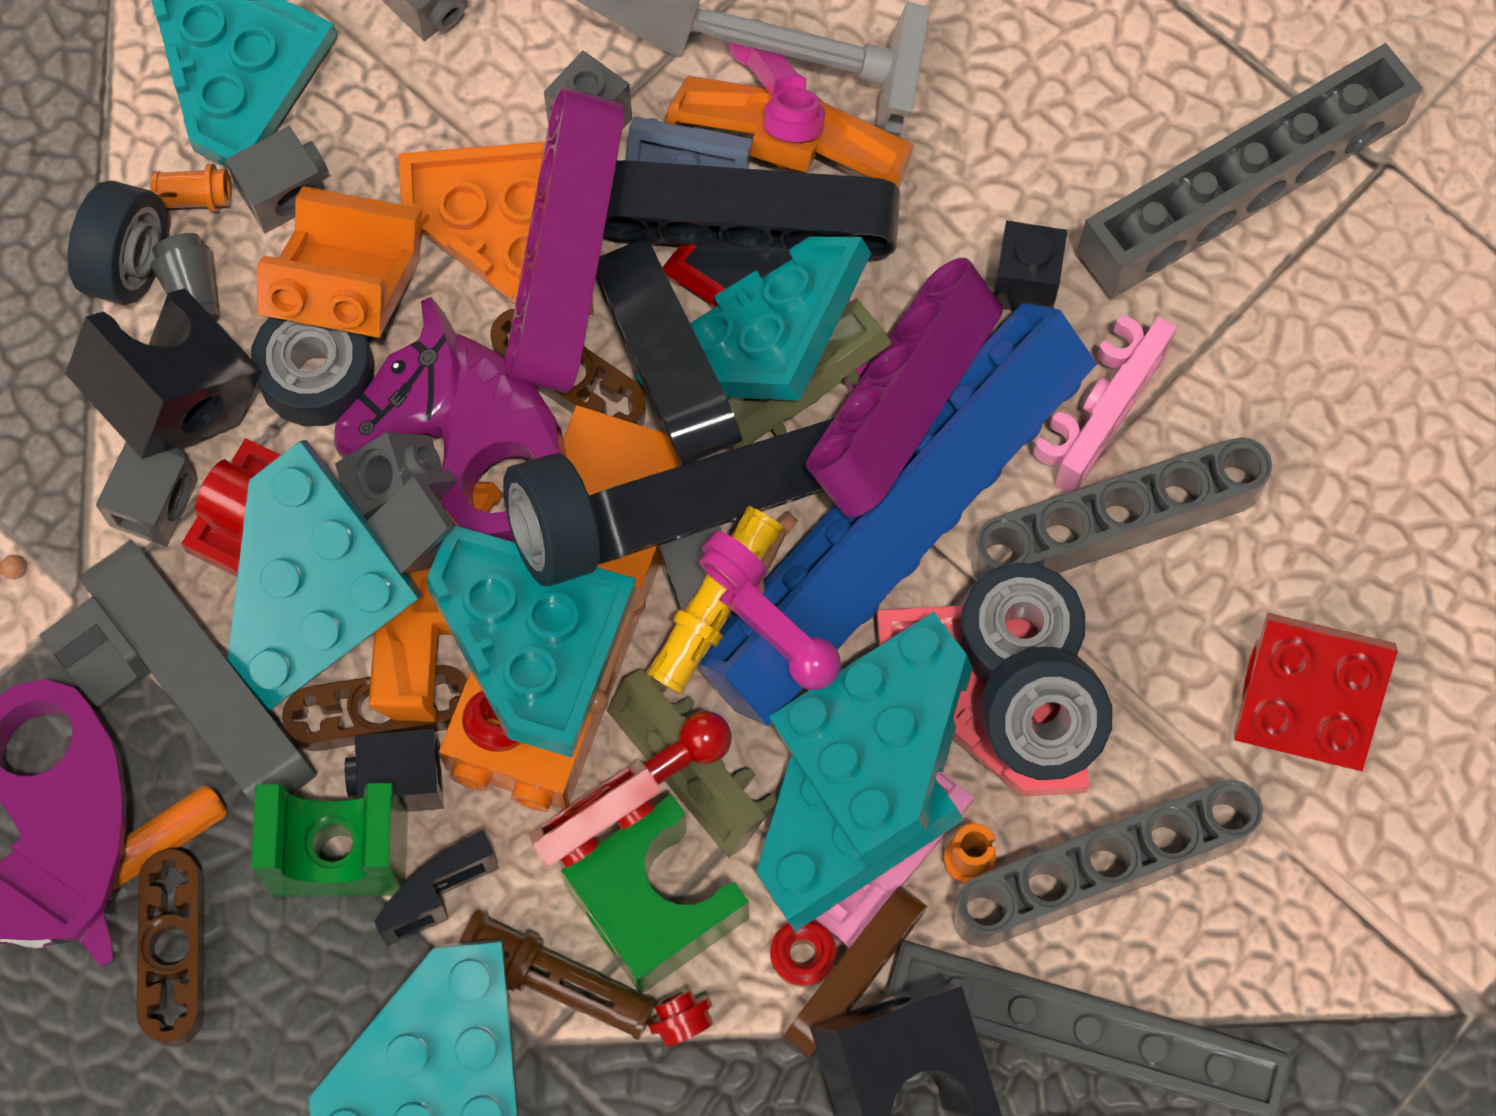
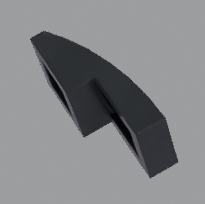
M480 831L460 841L439 854L406 881L386 903L374 922L387 946L448 920L439 895L499 869L484 831Z

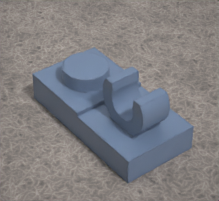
M634 116L629 126L626 160L749 169L753 139L696 127L689 128L688 125L684 124L678 126L659 122L655 118L645 119Z

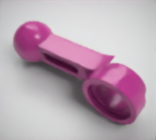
M729 42L730 52L738 63L750 67L772 96V100L767 102L764 110L763 127L766 132L775 138L791 142H804L818 138L824 130L825 109L820 105V98L813 92L806 90L807 79L797 73L783 55Z
M714 531L702 546L704 555L699 560V564L714 581L727 589L719 600L734 611L788 660L790 675L798 685L809 690H820L831 685L838 677L841 668L840 655L835 646L822 638H809L760 592V581L767 573L763 563L746 546L722 531Z

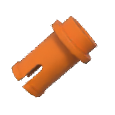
M207 164L204 170L153 171L151 174L150 190L155 194L158 193L165 209L207 207L210 213L218 212L220 206H229L231 203L232 193L229 172L227 169L217 170L215 164Z
M977 823L967 824L961 827L954 838L950 840L944 851L943 862L946 871L952 879L961 884H966L976 876L994 870L996 846L993 847L992 844L996 839L989 828ZM963 850H973L980 857H970Z

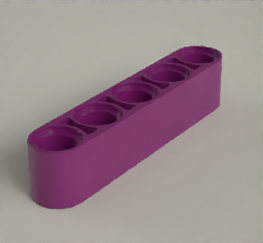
M565 86L561 87L555 98L548 123L506 351L505 367H511L512 370L509 375L506 373L507 379L563 393H568L575 383L583 352L625 111L624 105L621 102Z
M957 258L947 262L927 279L888 337L892 344L876 355L806 461L808 471L846 517L853 518L870 511L886 496L1003 313L1002 304L967 258Z

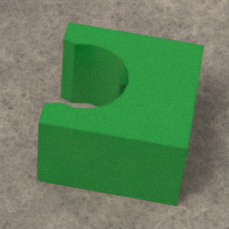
M368 783L365 786L363 798L347 801L303 799L286 792V787L280 784H255L251 869L273 897L393 896L406 882L408 815L392 783ZM346 836L352 839L351 851L342 860L327 862L321 859L322 848L331 838Z
M672 794L656 804V808L643 819L624 830H618L599 843V846L589 855L572 866L561 869L567 891L640 995L749 919V901L736 883L724 885L711 898L691 905H678L665 900L651 887L648 874L653 861L665 849L680 843L687 833L685 812Z

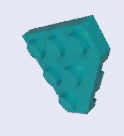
M151 0L192 149L194 152L227 168L225 159L274 133L337 37L334 23L285 0Z
M808 237L788 250L793 259L763 278L757 270L714 296L718 306L690 323L726 397L801 400L872 254L862 237ZM638 373L636 378L643 386V388L646 390L643 381Z
M307 440L299 441L249 480L227 662L267 712L277 707L293 693L423 597V594L408 574H400L366 523V518Z
M454 525L453 530L443 539L427 576L430 595L508 739L572 758L634 597L636 578L597 567L593 573L555 585L541 586L530 575L514 542Z
M932 612L842 669L836 680L828 687L820 690H809L768 716L776 731L868 869L926 832L933 808L929 801L938 772H943L956 729L953 718L961 691H967L973 670L967 654L935 612Z
M791 754L756 873L796 932L964 820L956 805L939 782L935 780L929 801L933 808L926 832L868 869Z
M503 939L435 945L308 1098L310 1116H519Z

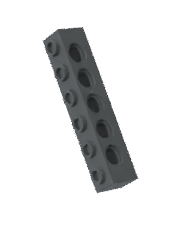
M1384 43L1086 219L1077 253L1111 299L1406 124L1423 88L1387 43Z

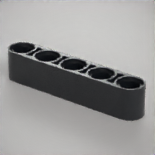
M617 160L603 235L624 241H638L647 237L652 243L789 252V249L808 237H862L872 253L870 258H880L894 253L897 248L900 189L893 182L872 177Z
M645 237L599 256L596 273L597 282L681 465L683 466L742 442V435L727 397L649 239Z
M834 418L589 495L598 526L600 540L599 564L741 519L748 506L763 512L824 492V489L806 468V461Z

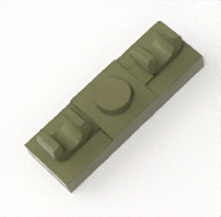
M858 298L846 305L800 401L727 397L743 440L732 445L733 449L754 443L770 430H773L777 436L787 433L786 427L782 423L788 417L790 419L808 406L816 403L823 395L842 383L841 380L845 377L851 384L856 386L861 379L856 369L871 358H875L878 353L892 344L884 329Z
M641 668L623 680L607 712L643 756L649 760L679 740L681 726L687 719L686 717L695 702L691 697H688L680 703H670L663 694L668 687L654 678L651 680ZM722 759L712 764L691 762L688 766L665 780V782L725 855L730 858L745 848L760 824L775 806L777 799L772 794L763 801H752L744 791L756 775L752 769L741 770L732 777L726 770V764Z

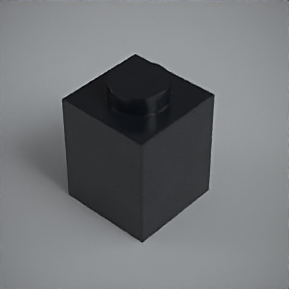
M1006 220L993 292L1002 304L1003 309L1015 311L1022 303L1054 308L1060 285L1068 230Z
M424 729L355 735V757H346L344 763L348 797L357 796V799L363 798L365 786L368 783H392L406 812L444 809L442 760L439 755L441 745L435 730Z

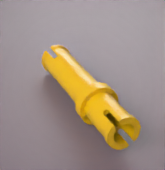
M748 506L732 537L746 546L762 562L784 527L765 513ZM708 574L685 611L679 609L674 616L673 621L676 623V626L663 649L646 672L647 675L680 695L684 693L693 673L711 645L717 647L724 637L719 632L732 611L719 600L727 589L719 585Z

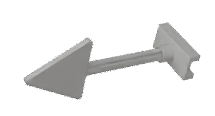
M576 0L674 57H682L689 33L696 31L715 39L857 73L858 79L882 84L876 126L900 137L904 117L910 118L912 114L930 7L907 2L894 28L889 48L869 43L862 47L724 12L702 10L698 8L700 0Z

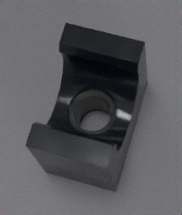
M183 288L167 294L148 345L129 336L120 328L115 318L104 311L85 316L65 375L140 458L143 459L239 426L262 370L198 301Z
M929 982L809 1026L837 1116H892L891 1111L896 1094L905 1081L920 1072H927L933 1077L940 1090L942 1109L948 1116H1002L962 986Z

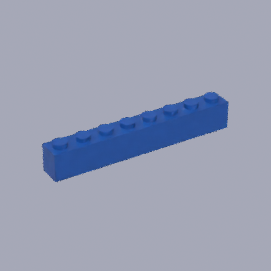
M1022 303L980 348L881 502L870 511L853 518L846 517L835 505L764 581L765 591L763 596L809 638L818 637L825 639L833 644L838 651L861 624L869 621L876 614L880 603L902 579L908 577L917 569L922 556L942 534L947 533L957 525L961 519L962 512L982 490L997 481L1001 475L1002 468L1021 447L1037 437L1041 431L1042 424L1061 403L1076 394L1081 386V381L1097 363L1060 309ZM735 613L720 630L719 633L724 637L717 647L711 645L697 668L735 712L765 726H769L772 722L768 716L795 700L796 695L803 687L798 685L791 677L788 660Z

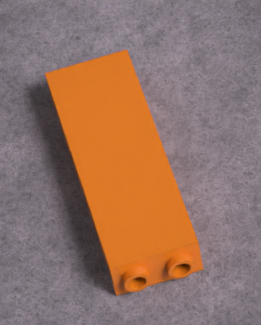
M578 405L575 407L563 437L567 458L573 463L582 478L588 495L682 466L667 434ZM659 546L599 564L597 567L636 578V588L643 592L645 600H647L661 563ZM641 613L633 617L606 690L608 699L612 693ZM471 671L439 750V755L445 769L451 771L449 777L460 785L478 791H486L489 784L513 792L511 796L513 801L532 810L548 812L550 805L561 809L568 807L604 711L599 714L589 713L572 758L524 743L504 752L488 751L475 745L465 734L462 725V716L466 704L474 695L482 691ZM486 720L492 725L501 726L498 720Z

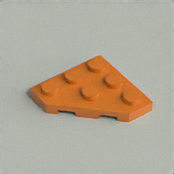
M545 141L398 153L401 205L422 208L421 232L515 304ZM593 295L589 314H594Z

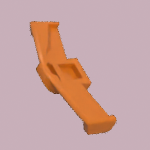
M690 75L685 78L667 108L665 123L678 125L679 122L754 134L751 156L768 161L773 166L784 170L794 169L808 173L817 153L868 177L893 182L900 188L914 147L911 142L825 103L822 99H820V105L825 109L823 133L818 138L810 141L791 142L771 136L763 127L765 105L772 100V96L766 88Z
M477 482L473 490V505L478 510L489 512L492 506L499 504L503 493L494 482ZM440 498V499H439V502H440L441 505L443 506V504H442V498ZM443 506V508L449 515L450 519L452 520L453 524L459 526L452 518V516L449 514V512L446 510V508ZM430 569L407 573L423 594V597L374 633L369 707L398 721L434 722L436 719V709L433 707L437 638L438 635H452L428 591L427 576Z

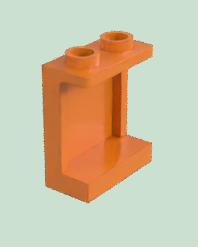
M303 186L295 198L294 233L279 258L263 256L257 265V315L380 338L420 261L422 208Z

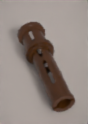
M482 909L476 910L465 928L459 943L503 939L504 951L509 953V957H505L508 990L513 992L515 990L522 991L526 986L573 1008L577 1012L586 1014L630 1034L636 1040H640L657 1001L646 999L594 972L543 950L544 942L539 940V936L530 932L523 937L489 921L488 912ZM538 966L549 971L550 977L535 972V967ZM566 979L613 1001L614 1007H610L565 986L563 980Z

